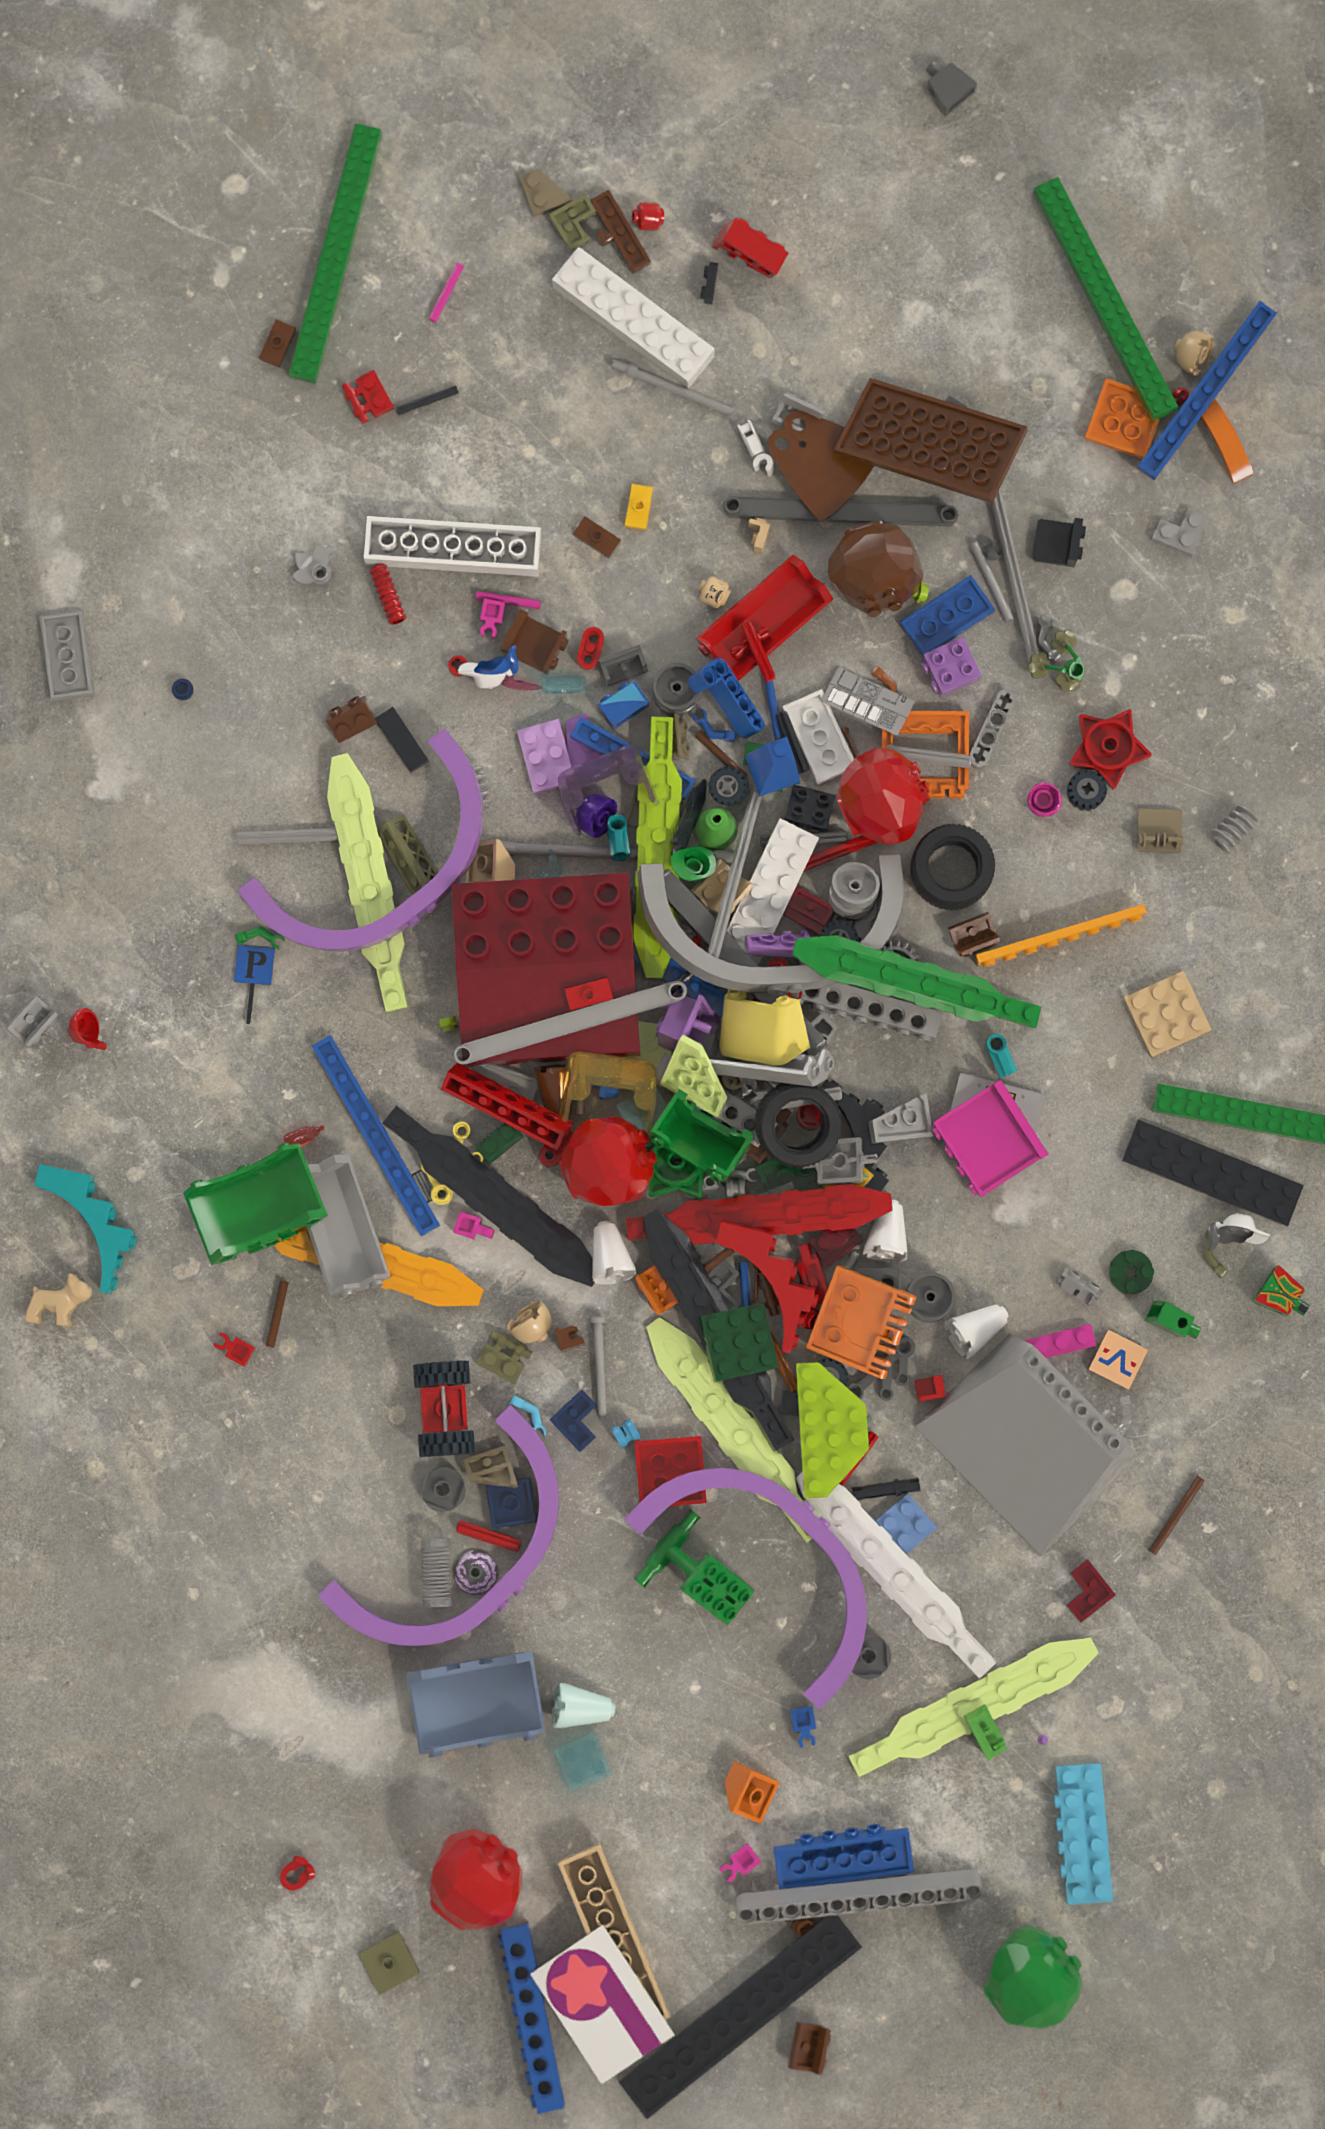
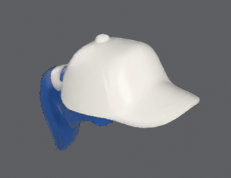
M513 645L508 650L506 657L498 656L489 661L482 660L478 663H464L460 666L458 673L472 676L479 688L492 689L497 687L505 677L515 675L518 672L519 665L515 652L516 645Z

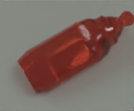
M304 1126L283 1136L285 1143H290V1145L299 1143L302 1146L314 1140L319 1132L324 1130V1126Z

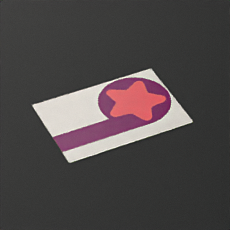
M603 1925L531 1973L532 1978L601 2084L674 2036V2033Z

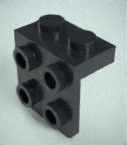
M1074 518L1073 523L1039 519L1036 527L1032 555L1033 561L1075 567L1077 560L1082 559L1083 547L1079 546L1080 539H1084L1086 526H1082L1083 519Z

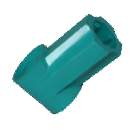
M612 815L607 823L611 859L616 860V862L625 861L627 858H630L627 821L622 815Z
M993 1034L988 1037L984 1047L990 1055L999 1079L1018 1071L1008 1050L1005 1037L1001 1034ZM992 1039L1000 1041L1001 1047L999 1050L992 1049L990 1045Z

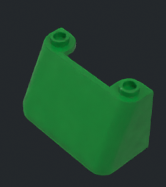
M678 1089L650 1132L652 1143L659 1148H666L706 1172L712 1180L725 1182L751 1147L755 1134L747 1129L743 1133H737L738 1129L736 1127L731 1130L696 1109V1103L692 1102L690 1105L686 1100L688 1094Z

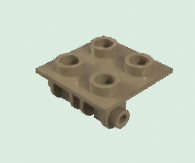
M1138 808L1137 852L1181 853V846L1183 845L1182 810Z

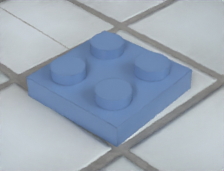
M908 1493L875 1521L892 1536V1540L905 1554L937 1529Z

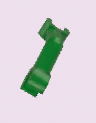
M260 926L235 934L238 945L260 936L271 942L274 949L280 950V947L275 945L274 941L278 938L285 941L282 935H274Z

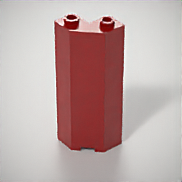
M792 555L697 636L696 640L700 644L698 649L705 657L709 656L712 661L717 658L725 660L737 680L740 681L758 665L751 650L747 653L744 652L743 656L739 659H735L731 654V648L735 645H740V642L746 638L742 630L744 623L751 621L756 632L761 627H765L768 630L769 638L764 641L761 640L766 655L769 656L833 600V597L825 584L813 577L805 562Z

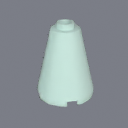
M566 1683L556 1684L553 1694L555 1708H552L553 1727L565 1728L606 1722L610 1720V1717H614L615 1703H612L611 1698Z

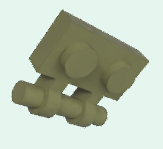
M494 1330L490 1338L497 1342L495 1347L493 1348L486 1344L476 1364L515 1385L525 1367L518 1360L520 1356L529 1359L532 1351L525 1348L526 1345L520 1342L518 1344L509 1339L507 1334H500ZM503 1346L514 1351L512 1357L500 1352Z

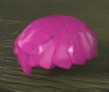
M1037 783L1028 793V807L1033 814L1039 817L1053 816L1062 806L1061 794L1058 788L1051 783Z

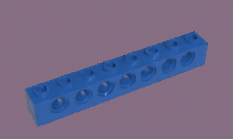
M529 1923L501 1928V1934H498L500 1948L505 1949L506 1957H502L504 1970H509L510 1974L507 1986L509 1994H514L515 2002L511 2003L514 2017L518 2016L520 2025L516 2026L518 2039H523L524 2048L521 2049L523 2063H528L529 2071H526L525 2075L528 2086L532 2085L534 2094L530 2095L532 2109L537 2108L538 2114L565 2108V2101L544 1997L531 1976V1973L537 1970L538 1967ZM513 1944H520L523 1947L521 1955H514L511 1952ZM517 1967H525L528 1975L525 1978H519L515 1974ZM522 1990H530L533 1995L532 1999L529 2001L522 2000L520 1997ZM533 2012L537 2016V2021L533 2024L527 2023L524 2018L525 2014ZM537 2035L541 2038L542 2043L536 2047L532 2046L529 2038ZM537 2058H542L546 2061L547 2065L544 2069H537L533 2062ZM542 2081H547L550 2083L551 2089L548 2092H542L539 2090L538 2084Z

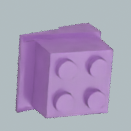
M675 993V995H674V997H680V996H682L681 994H678V993ZM699 994L697 1000L685 996L684 999L665 1006V1018H660L656 1027L658 1045L674 1052L682 1035L696 1042H701L703 1045L707 1034H715L720 1019L716 1012L711 1010L704 996Z

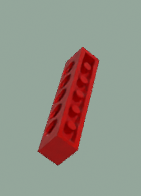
M458 1062L447 1072L440 1089L555 1150H558L566 1142L574 1124L566 1118Z

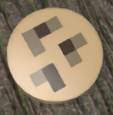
M722 1076V1083L726 1089L736 1091L741 1088L742 1082L739 1077Z

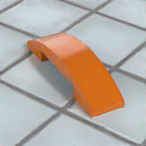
M1214 399L1200 420L1211 434L1225 462L1224 467L1234 484L1253 475V471L1235 429L1219 403Z

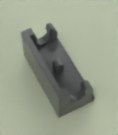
M640 645L599 659V666L607 686L648 672Z

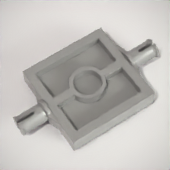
M860 1137L844 1138L838 1140L836 1148L823 1161L821 1160L820 1163L810 1165L809 1167H803V1169L816 1168L818 1185L820 1186L863 1183L864 1164L878 1163L877 1154L864 1155L862 1139Z

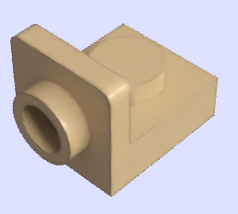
M750 518L748 528L759 531V533L754 532L751 544L754 545L753 552L762 555L770 531V524H767V521L761 518H755V520Z

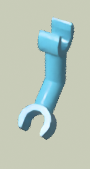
M513 1395L510 1404L531 1413L534 1430L541 1428L544 1436H546V1429L542 1426L538 1407Z

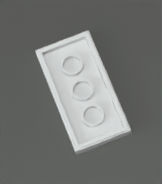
M822 689L782 706L783 711L788 712L802 752L817 786L842 776L845 769L854 760L830 705L821 702L824 696Z

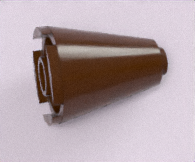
M565 1064L545 1065L540 1066V1068L534 1067V1075L544 1108L566 1119H570L578 1072L577 1065L571 1064V1067H565Z

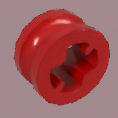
M460 655L453 656L449 660V670L454 676H463L452 666L453 664L456 665V661H461L462 665L467 663V660Z

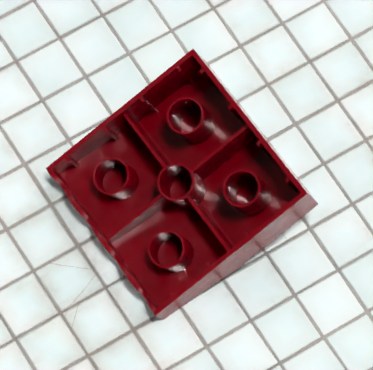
M629 873L452 884L461 1044L579 1010L570 1011L565 988L608 977L614 999L637 992ZM638 1013L463 1065L474 1067L483 1064L511 1065L527 1061L557 1062L572 1058L603 1059L604 1057L609 1058L617 1055L641 1056ZM461 1048L462 1060H467L470 1056L469 1051Z

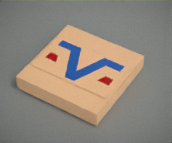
M1107 1330L1088 1370L1129 1390L1148 1349Z

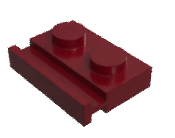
M797 886L784 910L783 916L820 936L822 929L826 926L834 910L829 903Z
M827 1229L811 1239L809 1243L826 1266L830 1267L864 1240L855 1229L835 1231Z

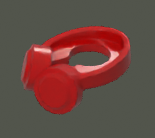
M298 1855L294 1856L293 1860L281 1871L280 1882L287 1890H298L308 1880L314 1879V1868L311 1864H308L306 1858ZM304 1867V1872L300 1874L299 1881L296 1884L289 1883L287 1880L288 1872Z

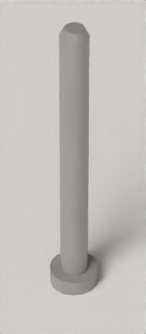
M605 1317L590 1318V1324L593 1323L597 1412L599 1416H605L606 1392L602 1323H605Z

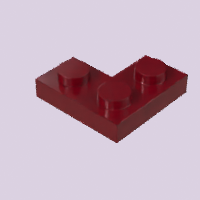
M1088 1559L1070 1572L1083 1592L1070 1601L1067 1607L1078 1621L1082 1623L1116 1596V1594Z

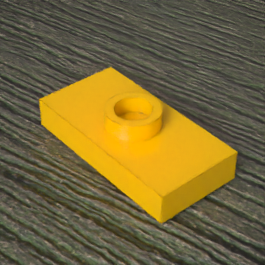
M632 484L625 521L626 528L646 531L653 487Z

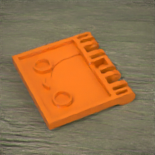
M837 1265L806 1348L880 1379H885L888 1369L884 1367H890L891 1362L886 1358L875 1355L878 1349L887 1354L895 1355L896 1349L880 1342L883 1340L898 1346L904 1331L899 1327L888 1324V1321L904 1327L907 1323L904 1318L891 1315L893 1308L903 1313H911L912 1310L911 1307L896 1302V1300L908 1305H914L917 1296Z

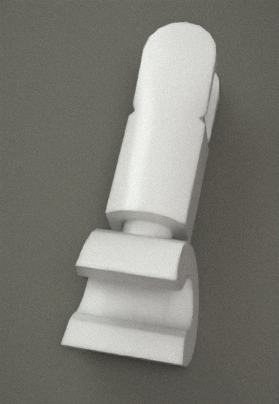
M749 419L747 420L748 423L742 426L739 424L737 427L752 459H754L753 466L755 472L760 470L762 464H766V473L770 477L774 472L773 460L770 455L765 454V450ZM752 431V435L745 436V433Z

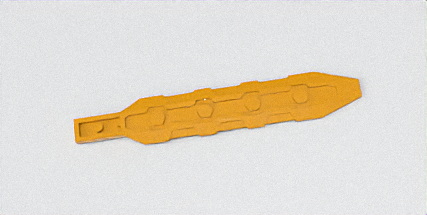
M306 1226L299 1228L297 1235L274 1245L281 1255L319 1265ZM379 1242L390 1274V1278L383 1281V1285L380 1288L386 1290L389 1288L437 1307L479 1306L484 1289L452 1264L431 1257L425 1258L401 1250V1247Z

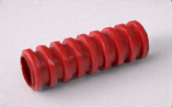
M380 564L371 568L369 573L373 575L371 579L375 581L374 586L377 588L376 592L380 594L378 597L382 600L381 605L384 606V612H387L385 615L386 618H389L388 623L390 625L399 624L407 617L406 614H403L404 609L401 608V602L398 601L400 598L396 595L395 585L391 583L393 580L392 577H389L390 572L387 571V565Z

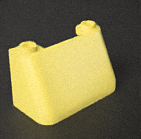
M730 989L725 994L719 1043L723 1056L779 1066L790 1062L810 1048L799 999L782 996L777 998L776 1002L766 1004L744 1000L747 997L744 991Z

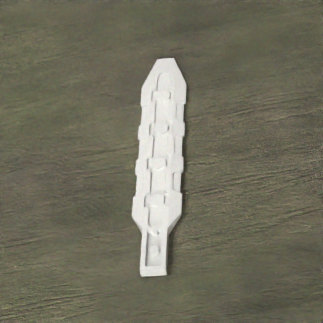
M802 1472L795 1478V1480L804 1497ZM838 1484L830 1495L825 1498L805 1499L815 1509L812 1513L817 1518L822 1516L831 1524L829 1529L842 1542L852 1559L880 1584L883 1592L891 1600L897 1602L927 1638L948 1645L979 1679L996 1664L997 1661L965 1629L960 1608L923 1573V1569L914 1559H910L892 1540V1536L861 1507V1503L845 1486Z

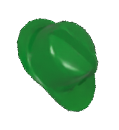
M701 846L678 850L673 853L670 861L676 875L692 882L711 876L716 870L717 865L712 852Z

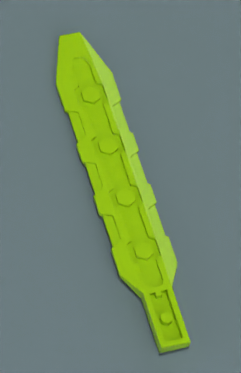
M651 716L650 759L638 778L639 827L636 832L638 859L637 871H635V887L637 892L633 940L646 978L662 979L671 958L659 944L647 923L641 904L637 873L640 865L663 864V871L668 868L679 879L670 863V853L674 846L670 841L679 823V803L682 797V779L672 762L673 717ZM670 907L671 912L678 923V916H676V912Z

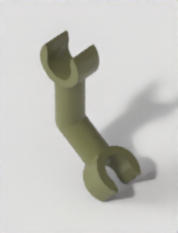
M1206 1231L1205 1238L1207 1241L1203 1257L1213 1268L1216 1275L1222 1278L1228 1271L1213 1256V1251H1208L1209 1241Z

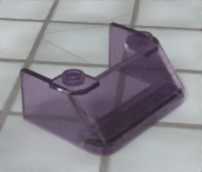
M624 746L566 769L559 774L558 785L562 803L573 832L578 836L583 835L576 820L574 810L579 808L584 801L581 788L622 773L625 781L631 785H638L644 782L652 803L655 805L660 804L641 752L635 746Z

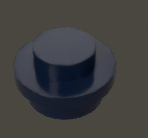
M178 679L173 683L172 694L176 699L184 701L193 695L194 687L189 680Z

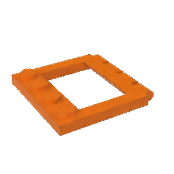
M910 711L899 734H957V754L969 755V711ZM881 729V748L886 749L888 745L893 746V734ZM957 767V777H920L921 781L925 780L928 784L930 798H945V790H949V798H964L965 790H969V768Z

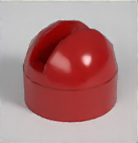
M1179 387L1173 391L1172 396L1177 405L1182 406L1188 399L1189 393L1185 388ZM1183 392L1184 395L1177 399L1176 396Z

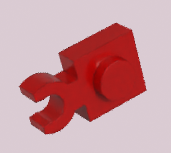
M220 1333L219 1335L225 1339V1343L223 1345L214 1343L213 1346L219 1350H228L225 1357L245 1367L256 1348L238 1337H235L234 1341L231 1342L227 1334Z

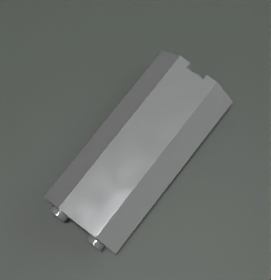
M707 1034L702 1045L717 1075L814 1087L828 1078L829 1072L834 1066V1060L827 1049H823L820 1056L800 1054L786 1064L772 1066L723 1056L719 1047L720 1042L712 1034Z
M349 1154L333 1155L319 1164H308L328 1216L307 1229L330 1297L340 1296L343 1299L352 1296L354 1292L382 1286L383 1281L390 1278V1274Z

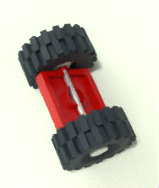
M442 1361L413 1365L414 1387L419 1388L422 1433H426L418 1434L419 1457L475 1453L474 1430H468L465 1385H463L470 1384L469 1361Z

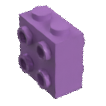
M964 637L923 654L922 669L925 674L929 673L932 679L930 681L931 688L935 694H939L940 698L980 681L982 675Z

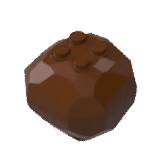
M873 521L846 530L845 536L828 559L829 579L839 597L847 604L867 613L869 617L879 616L881 612L887 610H900L902 605L917 593L923 580L922 566L913 542L898 525L886 524L885 521Z

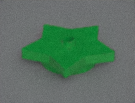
M653 1143L645 1145L646 1149L654 1151L657 1157V1162L652 1166L653 1176L649 1184L650 1198L676 1190L698 1199L703 1198L704 1171L664 1147L659 1148ZM676 1161L682 1162L680 1165L674 1166Z

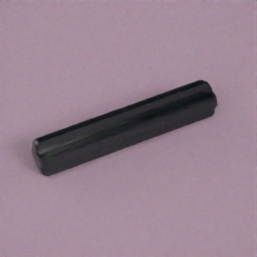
M780 712L776 715V719L783 738L787 737L798 773L807 772L809 768L788 712Z

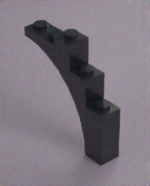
M827 1079L821 1086L822 1089L843 1088L836 1081L831 1080L829 1082ZM842 1091V1099L835 1100L850 1127L852 1137H860L862 1139L864 1155L877 1154L879 1158L887 1146L884 1143L872 1144L868 1122L885 1113L882 1110L883 1105L875 1099H872V1101L867 1099L863 1105H860L859 1098L852 1093L847 1095ZM875 1163L864 1164V1167L874 1175L864 1187L882 1191L889 1182L886 1178L888 1175L879 1168L874 1170L872 1166Z

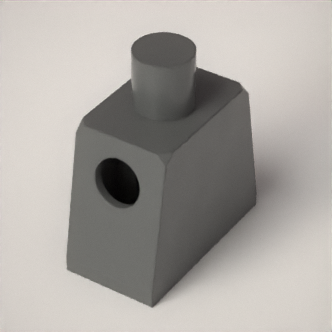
M934 61L926 68V72L932 77L928 81L927 90L945 117L976 92L977 82L953 63H949L941 69Z

